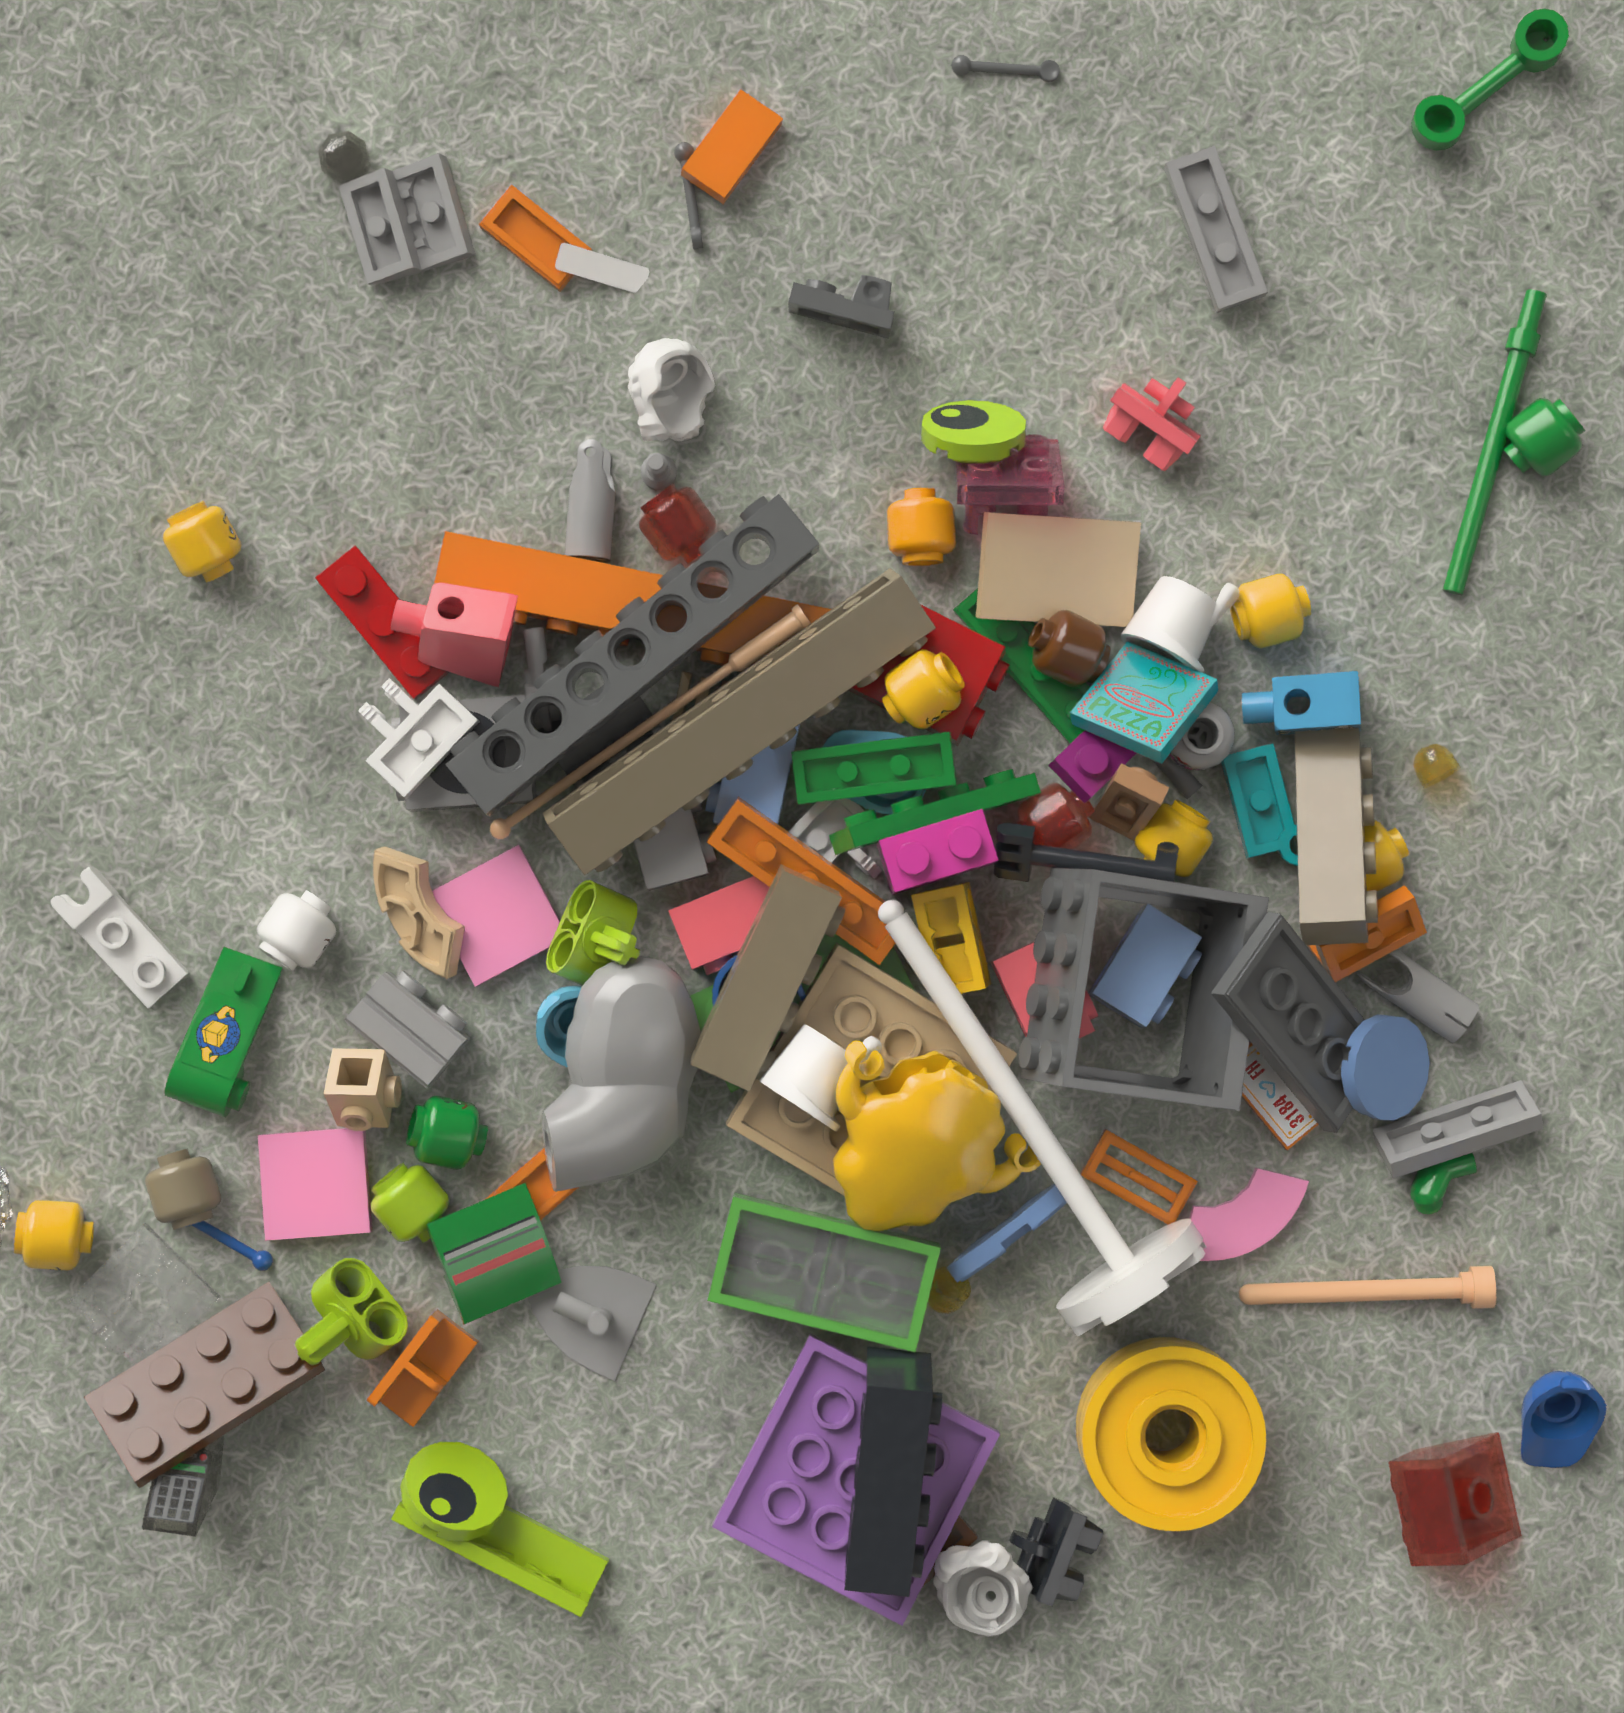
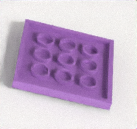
M810 1333L713 1521L712 1527L903 1626L995 1446L1000 1432L942 1402L939 1426L929 1425L927 1443L936 1444L934 1476H923L921 1494H930L928 1527H917L916 1544L924 1545L922 1577L911 1578L909 1597L844 1590L852 1496L855 1495L857 1447L858 1445L860 1446L861 1442L859 1433L863 1392L866 1393V1362Z

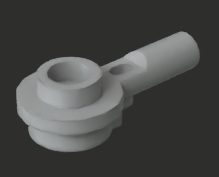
M544 627L523 630L528 669L524 670L526 698L537 690L533 682L545 672L544 664L548 660ZM552 705L540 708L534 717L535 728H543L544 733L553 732L552 721L562 720L561 710Z

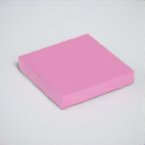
M520 845L432 891L436 902L448 917L465 926L460 960L475 987L547 950L560 923L553 906Z
M341 1128L258 1135L265 1241L372 1232L365 1131Z

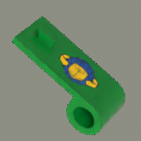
M223 947L170 1070L165 1086V1096L225 1118L231 1109L241 1110L250 1088V1082L243 1079V1064L283 970L282 967Z

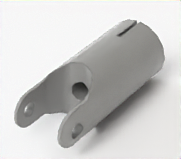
M593 439L585 440L578 448L577 467L573 472L569 486L565 555L605 563L611 561L616 491L611 477V454L598 441ZM592 447V448L590 449L589 456H587V455H586V450H587L588 448Z
M1397 949L1389 954L1405 964L1410 971L1407 983L1401 988H1384L1359 971L1356 972L1361 981L1367 984L1369 988L1450 1043H1455L1467 1029L1462 1026V1023L1469 1027L1479 1009L1477 1003Z

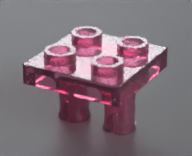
M1028 434L1025 438L1024 447L1019 451L1016 448H1011L1010 456L1003 460L987 463H962L954 461L957 505H965L963 529L969 534L978 535V517L982 515L983 524L984 512L996 513V505H1017V514L1048 516L1049 505H1064L1065 485L1058 439H1048L1042 435Z

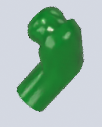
M1473 1153L1417 1171L1410 1187V1196L1418 1212L1426 1215L1437 1213L1443 1206L1442 1199L1450 1180L1477 1173Z

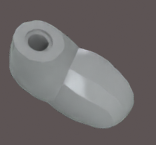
M639 956L637 959L630 958L626 965L612 961L597 969L581 987L574 1007V1016L567 1029L565 1058L572 1084L542 1113L545 1156L550 1181L555 1192L621 1179L652 1167L684 1137L688 1114L689 1089L698 1069L691 1065L690 1057L701 1031L693 1001L682 978L661 960Z

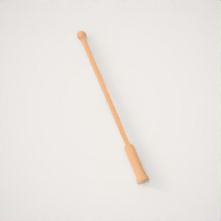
M795 605L791 608L792 612L730 654L728 663L512 815L506 819H495L490 825L491 835L496 839H505L509 836L511 827L734 671L743 672L809 626L811 623L799 605Z

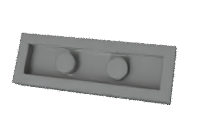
M1212 146L1167 162L1164 166V171L1216 313L1265 297L1268 290L1216 147Z
M1522 1080L1372 1129L1376 1147L1394 1179L1543 1129L1541 1112Z

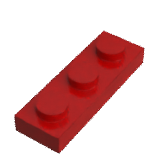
M356 545L315 577L414 700L450 673L423 664L418 660L419 636L391 630L393 613L399 597Z

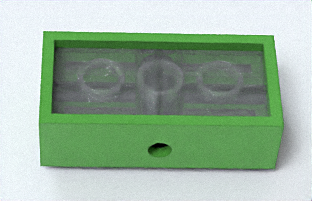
M735 1192L707 1301L916 1352L941 1247L938 1242L890 1230L880 1232L867 1230L857 1226L853 1221Z

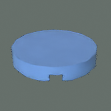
M1377 1014L1362 1021L1350 1035L1346 1047H1351L1348 1061L1342 1060L1341 1077L1344 1093L1353 1109L1373 1119L1394 1121L1409 1114L1420 1101L1428 1082L1430 1060L1427 1043L1415 1024L1404 1017Z

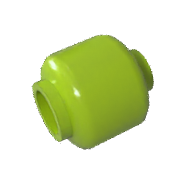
M403 1162L383 1176L371 1189L375 1194L371 1202L372 1213L394 1239L399 1242L410 1241L415 1237H418L422 1243L428 1241L430 1236L426 1224L442 1218V1214L449 1205V1196L422 1165H414L408 1168Z

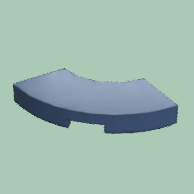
M1053 1184L1036 1194L1016 1212L964 1250L946 1267L957 1282H963L1007 1252L1006 1249L1027 1232L1037 1229L1067 1204L1056 1185Z

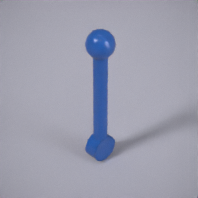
M206 1221L192 1224L193 1227L252 1260L253 1266L257 1270L266 1271L272 1266L273 1258L268 1251L260 1250L257 1252Z

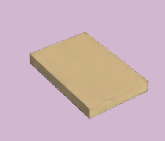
M984 512L976 617L982 619L1038 622L1042 618L1049 620L1058 611L1069 610L1097 625L1126 627L1134 614L1141 522Z

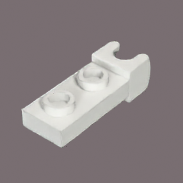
M90 866L83 870L80 875L82 882L89 890V899L84 905L77 904L66 894L53 897L50 903L73 930L76 929L147 1008H150L190 972L125 900L118 895L117 890L97 868Z

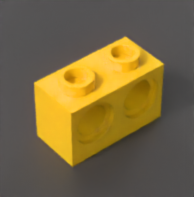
M970 882L911 895L918 929L959 992L962 994L985 989L992 983Z

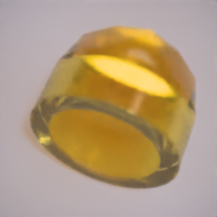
M1432 744L1421 748L1415 755L1413 763L1416 776L1423 788L1433 786L1450 777L1461 768L1453 753L1440 744Z
M946 1267L937 1269L928 1299L929 1306L937 1313L951 1314L956 1312L964 1305L971 1294L969 1280L957 1282Z

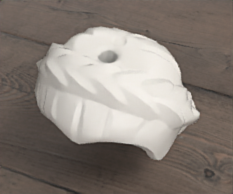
M663 338L646 344L642 351L635 356V362L629 367L628 371L630 379L628 389L639 415L637 424L640 427L643 441L659 440L663 442L668 438L674 441H684L699 435V428L704 425L705 421L702 418L703 410L706 407L705 398L708 393L713 392L715 387L714 378L706 359L695 346L679 339Z
M982 1540L972 1547L952 1546L946 1551L940 1552L935 1561L933 1583L937 1589V1598L943 1604L946 1615L953 1624L969 1632L992 1637L1005 1633L1020 1620L1027 1608L1028 1597L1033 1586L1026 1572L1012 1560V1555L1001 1544ZM989 1591H993L996 1594L994 1601L989 1599Z

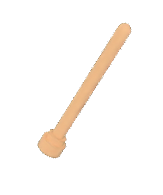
M1470 1266L1468 1272H1459V1276L1453 1278L1245 1284L1239 1290V1298L1246 1305L1460 1299L1461 1304H1470L1472 1309L1495 1308L1496 1280L1492 1266Z

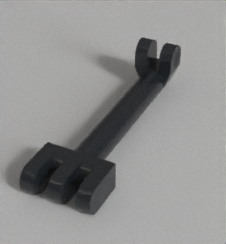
M1002 823L997 826L996 838L1000 842L995 847L998 861L994 863L993 873L998 878L1029 882L1032 865L1049 868L1094 869L1169 882L1175 881L1179 847L1172 842L1158 844L1155 860L1037 845L1034 844L1035 826Z

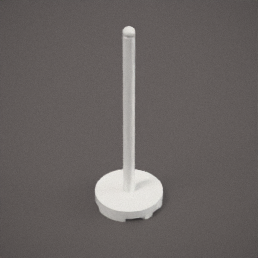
M896 900L884 902L878 910L880 921L887 924L884 927L993 1092L998 1095L1001 1104L1106 1261L1074 1285L1059 1300L1056 1305L1057 1310L1076 1336H1080L1101 1322L1107 1326L1141 1307L1169 1287L1167 1281L1195 1265L1204 1257L1206 1253L1203 1249L1207 1246L1203 1242V1237L1191 1219H1182L1154 1231L1129 1247L1127 1246L908 913H904L902 904Z

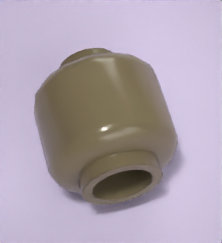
M188 1148L158 1157L157 1160L160 1168L151 1171L145 1178V1184L157 1220L161 1223H171L173 1230L214 1218L212 1209L220 1204L221 1194L210 1160L202 1156L190 1158Z

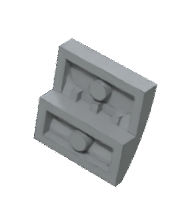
M437 153L394 171L382 168L338 185L368 285L389 282L475 255L446 156Z

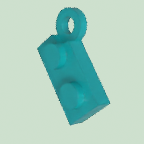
M1274 744L1229 754L1221 764L1246 858L1278 851L1281 858L1288 864L1298 866V855L1294 854L1289 846L1292 837L1297 835V824H1294Z

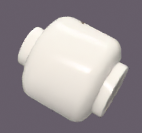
M305 891L301 898L289 893L281 894L257 927V934L263 941L258 948L292 972L297 966L302 968L312 967L335 937V925L327 917L332 908L309 891Z

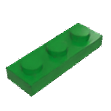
M951 732L791 752L798 804L957 785Z

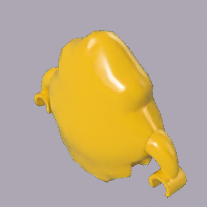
M852 1041L845 1051V1059L848 1064L843 1069L836 1087V1103L840 1113L845 1117L848 1137L834 1156L833 1165L835 1178L844 1190L847 1214L857 1226L879 1232L900 1226H924L933 1223L951 1202L975 1193L988 1194L997 1192L1014 1182L1022 1172H1032L1041 1165L1030 1146L1022 1153L1026 1149L1027 1143L1019 1133L1011 1134L1004 1144V1151L1008 1156V1160L1002 1164L995 1165L993 1150L1005 1134V1125L1000 1114L1001 1101L998 1095L988 1090L987 1081L974 1072L969 1071L961 1063L947 1058L940 1052L932 1051L923 1056L899 1060L887 1077L868 1082L860 1087L861 1079L865 1081L873 1080L883 1072L885 1068L884 1060L880 1053L875 1050L871 1052L866 1061L860 1063L866 1057L867 1048L861 1041Z

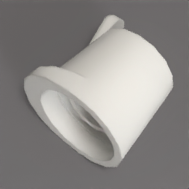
M1160 577L1122 632L1121 640L1125 644L1128 641L1204 673V668L1198 661L1213 625L1238 599L1239 588L1231 583H1226L1215 602L1206 593L1184 581L1173 577Z
M804 1024L759 1081L837 1132L840 1128V1123L834 1117L838 1110L836 1087L843 1069L848 1064L845 1059L846 1050ZM873 1036L864 1040L863 1044L867 1048V1054L860 1063L866 1061L871 1052L876 1050L880 1053L882 1049L880 1040Z

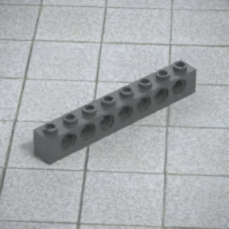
M779 494L769 502L764 496L754 501L740 514V518L744 521L740 526L728 535L722 529L711 536L698 549L703 556L687 569L680 563L669 570L657 582L661 590L644 602L641 597H637L615 616L620 622L604 636L599 630L589 635L574 649L578 654L576 659L563 669L558 664L547 669L533 682L537 690L521 703L516 697L511 699L492 715L491 718L495 721V724L481 736H478L475 731L469 733L450 749L454 758L445 765L486 815L492 817L819 551V542ZM750 539L764 541L770 548L768 558L763 563L757 565L744 562L739 555V551L746 541ZM710 572L721 573L729 581L727 591L722 596L714 599L703 596L698 590L701 578ZM667 606H679L687 613L685 625L676 632H666L657 624L660 611ZM627 639H637L645 645L644 658L634 666L622 665L616 658L618 646ZM587 672L598 673L604 680L601 694L591 700L581 699L575 692L577 679ZM548 705L558 707L562 713L560 727L549 734L538 732L534 726V717L537 711ZM513 739L520 746L521 752L518 761L510 767H498L493 760L494 747L501 740Z

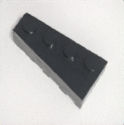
M867 1346L865 1365L866 1393L863 1392L859 1433L861 1442L860 1446L858 1445L856 1453L855 1495L852 1496L844 1590L909 1597L911 1578H921L923 1572L924 1545L916 1544L917 1527H928L930 1494L921 1493L923 1476H934L936 1444L927 1443L929 1425L939 1426L942 1393L933 1392L931 1353Z

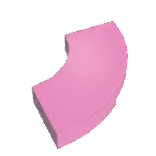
M1255 1167L1248 1185L1232 1200L1213 1207L1192 1206L1189 1219H1191L1207 1246L1203 1249L1206 1254L1200 1261H1218L1235 1258L1249 1253L1270 1241L1287 1225L1296 1213L1303 1200L1309 1181Z

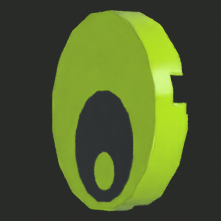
M974 400L948 402L932 408L923 415L922 443L927 450L936 454L937 448L946 450L947 458L953 459L956 462L987 463L1000 461L1010 456L1011 448H1016L1019 451L1025 445L1026 420L1020 412L1006 405Z
M440 1441L423 1447L410 1459L400 1485L402 1504L411 1519L421 1528L427 1525L430 1529L437 1531L435 1536L448 1541H469L486 1535L501 1517L508 1497L505 1477L496 1462L480 1449L461 1442Z

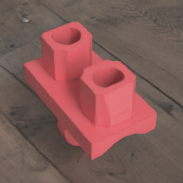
M1179 377L1170 389L1154 378L1147 384L1143 391L1160 402L1159 405H1156L1135 389L1123 383L1110 400L1114 403V406L1110 410L1103 426L1106 432L1125 444L1140 422L1156 432V437L1143 456L1163 471H1166L1177 461L1183 452L1188 455L1201 436L1167 412L1171 409L1187 420L1195 408L1178 396L1186 385V382Z

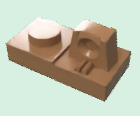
M1121 763L1097 800L1089 818L1135 841L1139 831L1144 830L1161 806L1169 787L1158 782L1155 775L1139 767L1130 768Z

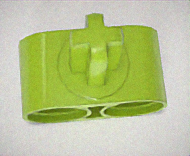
M585 880L580 883L570 897L549 946L546 957L547 969L553 974L583 986L597 969L613 961L626 965L630 958L637 959L640 955V949L635 948L637 938L631 934L637 918L638 907L636 901L592 880Z
M344 1258L335 1263L314 1282L311 1290L312 1302L323 1318L296 1340L295 1346L301 1360H305L310 1365L318 1364L342 1343L358 1358L364 1360L375 1359L399 1343L406 1335L408 1328L407 1316L402 1307L363 1261L355 1258ZM335 1279L342 1281L347 1286L350 1298L339 1292ZM369 1321L375 1322L380 1327L383 1339L378 1338L372 1333L369 1328Z

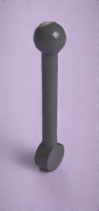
M959 55L953 59L951 64L953 72L959 76L966 75L972 71L1040 76L1045 82H1053L1060 73L1059 65L1052 60H1046L1040 66L970 61L967 56Z
M687 142L679 143L674 149L675 158L681 162V169L694 152L693 146ZM683 177L693 249L703 248L694 184Z

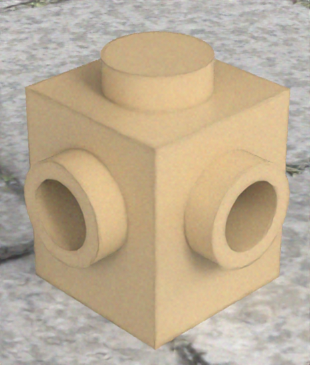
M333 1048L324 1096L337 1126L354 1131H365L371 1127L389 1128L392 1108H398L401 1103L402 1083L400 1076H394L385 1050Z

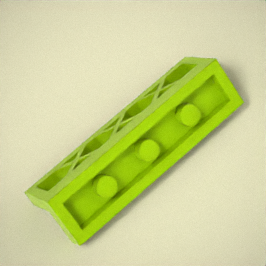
M402 1501L398 1504L391 1520L579 1617H582L609 1561L608 1557L505 1505L501 1517L486 1535L469 1541H448L435 1536L437 1531L430 1529L427 1525L421 1528L411 1519Z

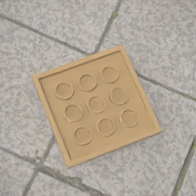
M837 942L807 989L805 998L799 1002L797 1015L787 1034L781 1032L770 1049L776 1052V1060L801 1027L806 1024L845 1050L852 1041L864 1042L870 1036L880 1040L882 1043L880 1055L884 1060L885 1068L873 1080L865 1081L861 1079L860 1087L868 1082L887 1077L899 1060L923 1056L932 1051L940 1052L947 1058L961 1063L969 1071L974 1072L986 1081L934 1001ZM989 1035L1008 1066H1010L1017 1053ZM755 1079L750 1092L744 1091L726 1120V1125L844 1195L843 1188L835 1178L833 1165L834 1156L848 1137L845 1117L840 1113L839 1109L834 1117L841 1126L836 1132ZM987 1082L988 1090L993 1092L992 1088ZM900 1226L897 1228L907 1232L910 1226Z

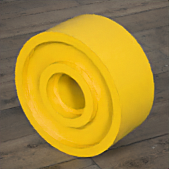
M1157 1337L1140 1340L1121 1348L1109 1356L1092 1374L1083 1390L1077 1409L1076 1438L1078 1449L1093 1483L1103 1498L1114 1509L1140 1525L1163 1531H1186L1212 1524L1233 1511L1245 1499L1261 1472L1266 1451V1428L1259 1402L1246 1380L1227 1361L1214 1351L1196 1342L1175 1337ZM1169 1409H1176L1187 1413L1190 1422L1189 1433L1180 1446L1169 1451H1158L1147 1446L1146 1429L1155 1415Z

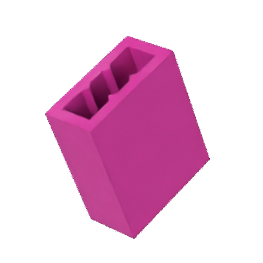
M983 809L879 840L876 845L891 895L983 868L998 861Z

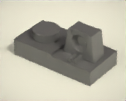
M861 275L851 300L844 298V295L837 294V288L824 281L807 279L805 285L793 282L788 301L789 313L889 339L895 312L889 310L892 282L873 276Z

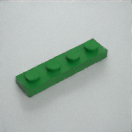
M1010 769L984 777L983 780L986 787L970 791L968 782L937 791L940 800L924 805L922 796H916L892 804L893 814L877 818L875 810L872 809L844 818L846 828L829 835L835 855L876 844L879 840L966 813L983 809V812L1037 795L1041 791L1036 775L1032 773L1016 778L1014 770Z

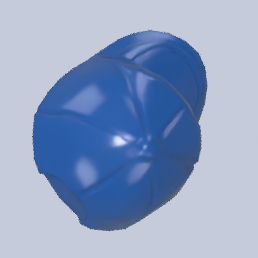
M1553 1371L1544 1374L1529 1388L1521 1408V1458L1524 1463L1530 1466L1561 1468L1577 1463L1584 1456L1603 1424L1607 1409L1603 1397L1586 1378L1570 1371Z

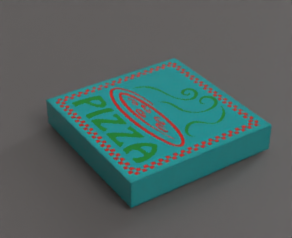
M1127 641L1070 712L1072 725L1162 764L1217 694L1218 681L1216 678Z

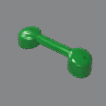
M1545 8L1528 13L1517 25L1510 44L1511 55L1455 100L1443 95H1433L1423 99L1417 105L1411 122L1412 133L1417 142L1425 148L1434 151L1453 147L1461 137L1465 125V117L1523 70L1535 73L1545 71L1554 66L1561 57L1569 37L1568 25L1563 16L1554 10Z

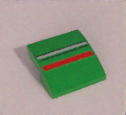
M526 1183L426 1224L428 1234L445 1272L444 1279L463 1325L562 1283L549 1242Z

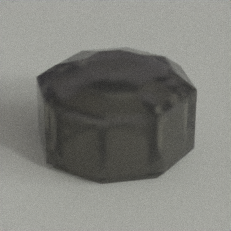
M350 131L329 134L318 150L322 172L339 185L366 175L371 167L366 142Z

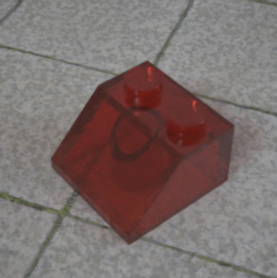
M1499 1432L1415 1449L1388 1462L1391 1473V1487L1396 1496L1402 1523V1538L1407 1546L1411 1566L1466 1565L1522 1536Z

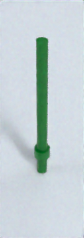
M1526 290L1516 328H1510L1505 345V351L1509 352L1443 586V591L1462 596L1464 593L1507 440L1506 425L1513 418L1529 358L1536 356L1541 335L1537 333L1547 294L1538 290Z

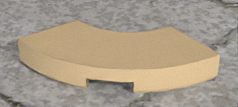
M385 846L375 849L373 876L378 903L382 913L387 912L393 927L400 936V945L414 960L436 975L446 979L457 975L465 926L448 917L436 902L429 883V862Z

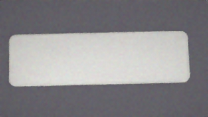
M567 243L560 245L555 263L557 270L633 293L640 289L649 276V269Z

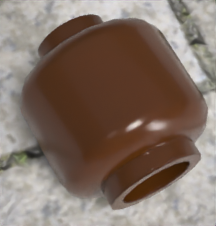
M1069 610L1058 611L1049 620L1045 618L1040 619L1029 638V646L1034 648L1032 661L1036 670L1068 687H1079L1086 682L1093 683L1096 681L1108 663L1111 648L1106 644L1107 636L1101 626Z

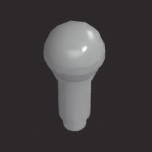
M653 453L644 460L641 466V476L643 482L648 487L654 490H663L669 488L674 483L677 477V468L669 456Z

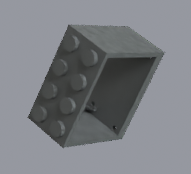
M1051 868L1050 876L1045 880L1041 891V905L1045 911L1042 930L1037 934L1033 948L1037 968L1035 982L1030 986L1026 997V1010L1030 1018L1027 1037L1022 1040L1019 1048L1018 1059L1019 1065L1022 1068L1021 1079L1060 1087L1240 1111L1249 1039L1212 996L1211 992L1267 914L1269 897L1094 869ZM1099 897L1192 911L1200 915L1198 935L1202 938L1196 949L1202 955L1192 973L1179 1074L1174 1078L1075 1065Z

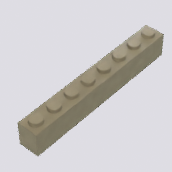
M889 568L542 814L547 825L584 876L593 869L596 872L608 869L622 857L623 853L621 850L638 838L642 842L652 838L665 827L666 822L664 819L682 807L684 811H687L703 802L709 796L710 791L708 788L724 777L727 780H731L743 774L752 766L753 760L751 758L769 746L770 749H776L791 740L797 733L795 727L810 716L816 719L831 712L840 703L839 696L856 685L858 688H861L875 681L884 672L882 666L898 654L901 657H906L916 652L927 642L928 639L925 635L936 627L902 576Z

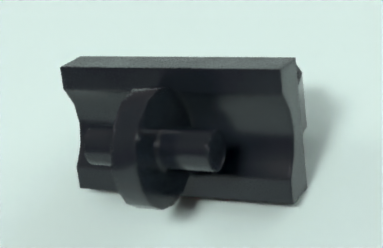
M1054 1497L1045 1519L1035 1517L1028 1534L1014 1530L1009 1541L1022 1549L1017 1565L1029 1576L1030 1583L1033 1586L1030 1593L1036 1597L1035 1599L1052 1607L1055 1599L1077 1601L1084 1585V1574L1075 1568L1069 1567L1075 1549L1092 1555L1097 1551L1104 1533L1103 1529L1088 1520L1085 1514L1071 1504Z

